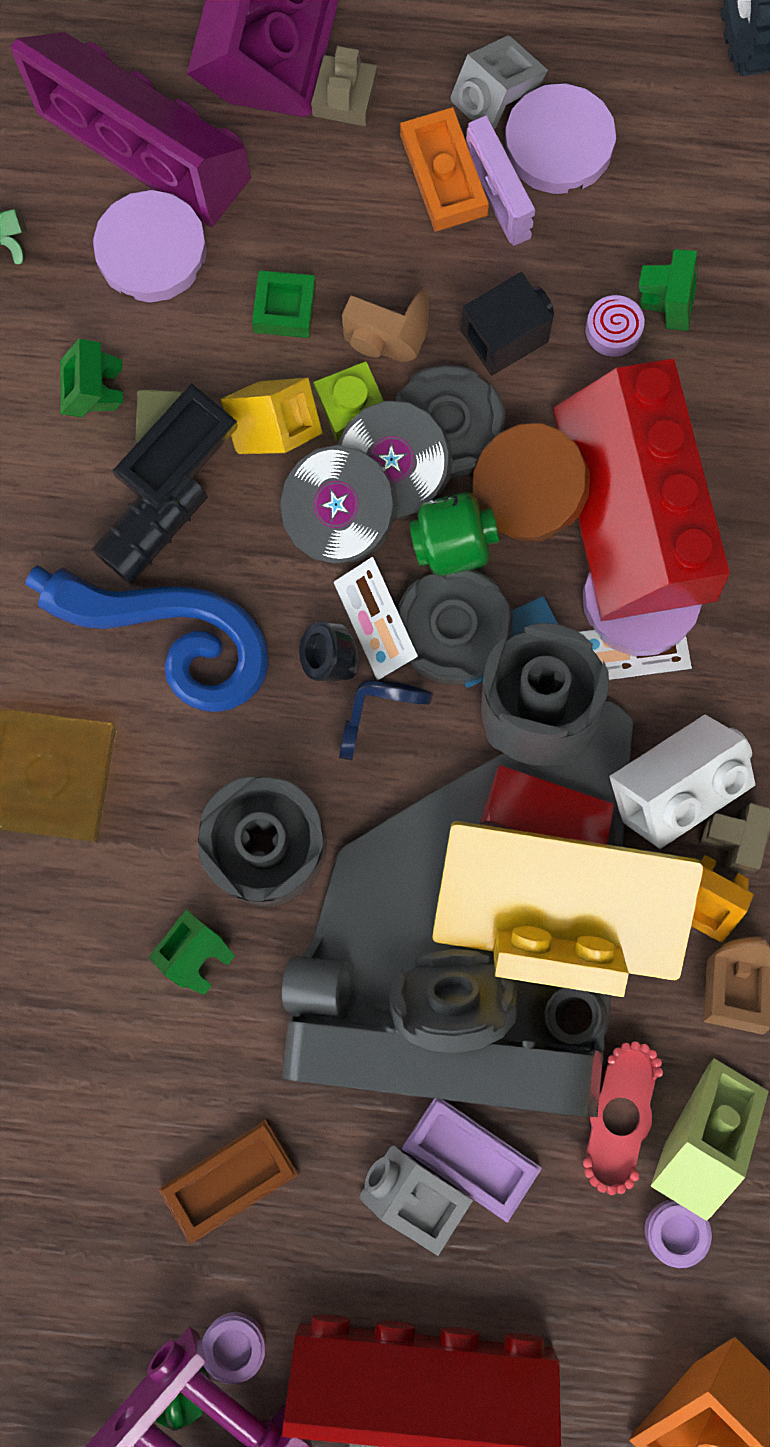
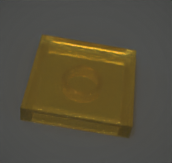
M0 709V831L98 843L117 727L109 722Z

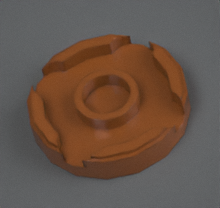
M543 423L519 424L499 433L482 450L473 471L472 494L477 498L481 510L493 508L500 534L519 542L544 541L556 536L555 533L561 531L566 525L569 527L580 516L589 496L590 470L580 448L563 431Z

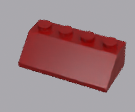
M675 359L615 368L553 408L556 429L563 431L580 448L590 470L589 496L577 520L600 621L718 602L730 571Z
M324 1314L313 1315L311 1317V1324L299 1323L294 1340L282 1437L378 1447H561L560 1364L554 1348L544 1347V1338L524 1333H508L505 1335V1343L479 1340L478 1331L462 1327H443L440 1330V1336L414 1334V1325L399 1321L376 1322L375 1330L350 1328V1319L346 1317Z

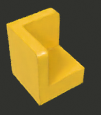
M308 377L259 381L221 398L223 410L237 421L238 428L233 432L231 438L235 451L238 454L286 453L323 434Z

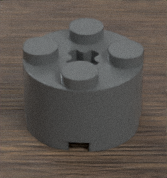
M537 623L524 627V632L507 639V636L504 637L493 647L484 668L481 702L483 726L486 731L487 740L493 748L502 751L517 761L530 765L566 766L576 761L579 755L592 743L599 730L609 689V672L604 660L602 664L597 654L592 650L593 644L583 634L558 624Z
M244 777L234 780L221 788L204 808L198 834L199 858L209 877L232 897L259 907L277 906L299 897L316 881L327 854L325 829L313 802L296 785L278 778ZM261 829L266 835H270L274 831L278 832L272 839L275 849L271 853L266 855L261 850H258L252 855L250 854V851L256 845L251 836L256 831Z

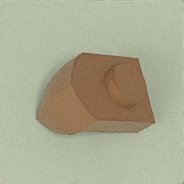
M422 288L416 294L405 316L351 295L342 313L344 340L349 342L356 351L369 357L383 355L399 362H408L415 359L424 342L428 328V292Z
M759 936L734 939L721 945L708 957L703 1022L762 1035L770 1030V943Z

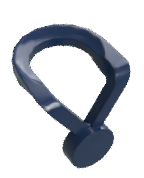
M375 680L362 682L355 695L351 721L346 720L339 758L353 760L366 695L429 705L431 704L433 692L394 682Z

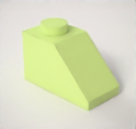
M713 1058L665 1142L651 1187L708 1221L746 1177L769 1091Z

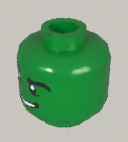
M469 492L426 501L419 507L418 519L410 520L411 537L420 566L429 565L433 573L438 576H446L486 566L490 558L489 544L500 542L493 508L481 510L477 498Z

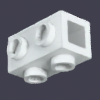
M706 714L609 776L622 822L659 849L663 848L756 785L750 761L752 749L749 742L737 729L728 728Z

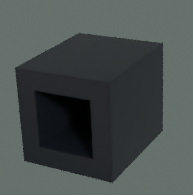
M520 272L463 306L461 333L489 374L493 376L548 343L554 309L545 291L539 286L533 288L525 275Z

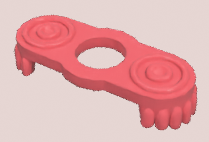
M634 1041L630 1044L623 1043L620 1047L613 1049L612 1054L607 1058L599 1093L598 1117H589L592 1128L585 1159L583 1160L584 1173L589 1178V1183L592 1186L597 1187L598 1191L602 1193L607 1192L609 1195H615L616 1192L619 1194L625 1193L626 1188H633V1181L639 1179L636 1164L641 1142L647 1137L652 1126V1110L650 1107L656 1079L663 1075V1070L660 1068L661 1060L656 1058V1051L650 1049L647 1044H640ZM616 1098H626L632 1101L639 1113L635 1129L625 1135L611 1133L603 1121L605 1106Z

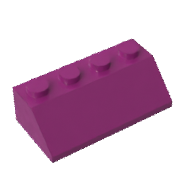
M205 0L187 75L229 104L300 117L309 116L312 114L311 103L323 56L326 55L338 0Z
M59 32L17 38L10 46L36 113L151 189L174 194L189 204L200 221L212 228L251 179L246 148L233 132L226 128L215 129L201 120L197 112L183 100L175 99L172 101L156 91L153 84L144 75L135 70H131L128 73L120 68L96 44L92 42L83 44L68 33Z

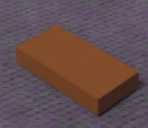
M266 1119L166 1183L158 1191L188 1243L191 1245L298 1176L300 1172L269 1120Z

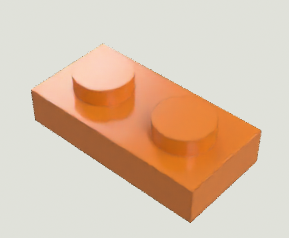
M451 107L401 122L400 137L434 231H440L488 216L489 203L454 108Z

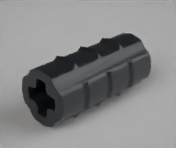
M192 478L161 514L157 513L140 497H137L133 503H128V508L113 525H109L108 531L91 550L122 579L132 584L148 565H153L152 560L166 544L172 543L173 536L187 521H191V516L208 498L207 493Z

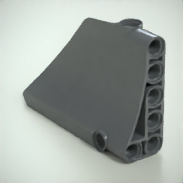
M605 702L600 727L594 740L572 764L566 766L530 765L517 761L503 753L426 796L342 848L336 858L314 938L302 957L294 956L290 958L284 972L282 1002L284 1009L287 1012H291L287 1027L281 1079L565 1115L598 1117L604 1035L607 1033L610 1022L611 995L515 980L519 991V1008L515 1024L503 1038L482 1049L456 1054L429 1051L410 1043L395 1028L390 1010L389 993L394 977L402 969L405 975L409 970L415 968V960L428 953L449 949L473 950L490 956V964L494 965V953L492 951L437 943L433 940L432 936L451 824L454 821L480 824L498 765L613 803L614 808L607 845L624 847L626 824L622 822L609 776L631 762L634 723L628 713L614 702ZM584 1000L589 1003L592 1009L593 1019L591 1025L585 1032L571 1035L563 1024L564 1010L572 1002Z

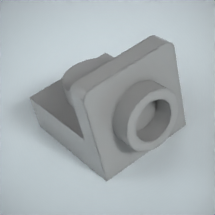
M508 35L467 54L450 99L472 121L487 115L493 129H495L505 106L539 88L548 69Z
M395 1145L391 1146L386 1155L372 1165L365 1179V1187L359 1197L381 1221L439 1256L473 1202L461 1190L416 1162Z

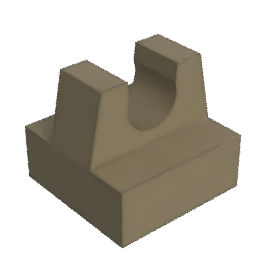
M337 46L335 57L324 55L311 103L312 115L314 117L366 127L378 79L377 65L361 62L359 50Z
M750 803L737 812L736 818L714 813L711 819H705L699 842L727 851L723 869L745 876L752 874L761 868L770 832V808Z

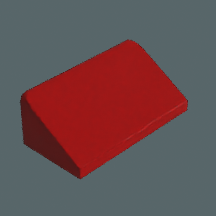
M498 765L480 824L607 845L614 804Z

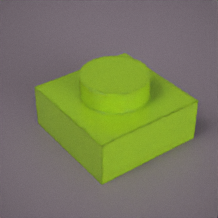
M366 361L313 382L314 391L336 440L341 438L347 424L362 410L384 402Z

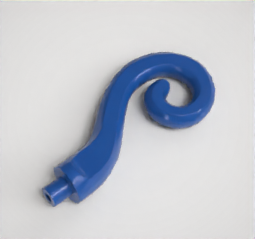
M39 565L35 566L27 576L25 585L41 594L38 606L49 614L73 625L94 629H109L160 619L183 617L206 621L225 632L237 648L238 662L232 675L217 685H205L196 681L190 673V665L198 657L208 659L219 657L223 647L218 637L209 632L193 631L184 634L174 641L168 650L164 665L166 681L173 693L181 701L193 708L210 712L232 710L253 697L266 679L269 659L267 642L262 630L244 608L221 594L206 589L190 587H155L130 591H108L89 583L65 568H61L52 574Z

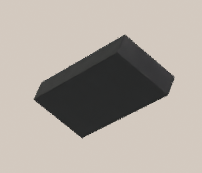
M191 383L112 470L113 474L157 513L161 514L238 428L237 421Z

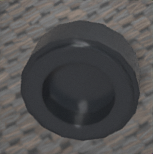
M319 621L313 623L305 631L301 639L299 654L302 668L310 679L334 682L352 679L357 674L360 665L358 648L354 638L344 625Z

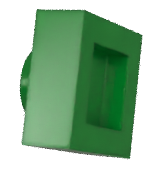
M259 270L252 317L253 332L257 334L310 338L316 294L315 275Z

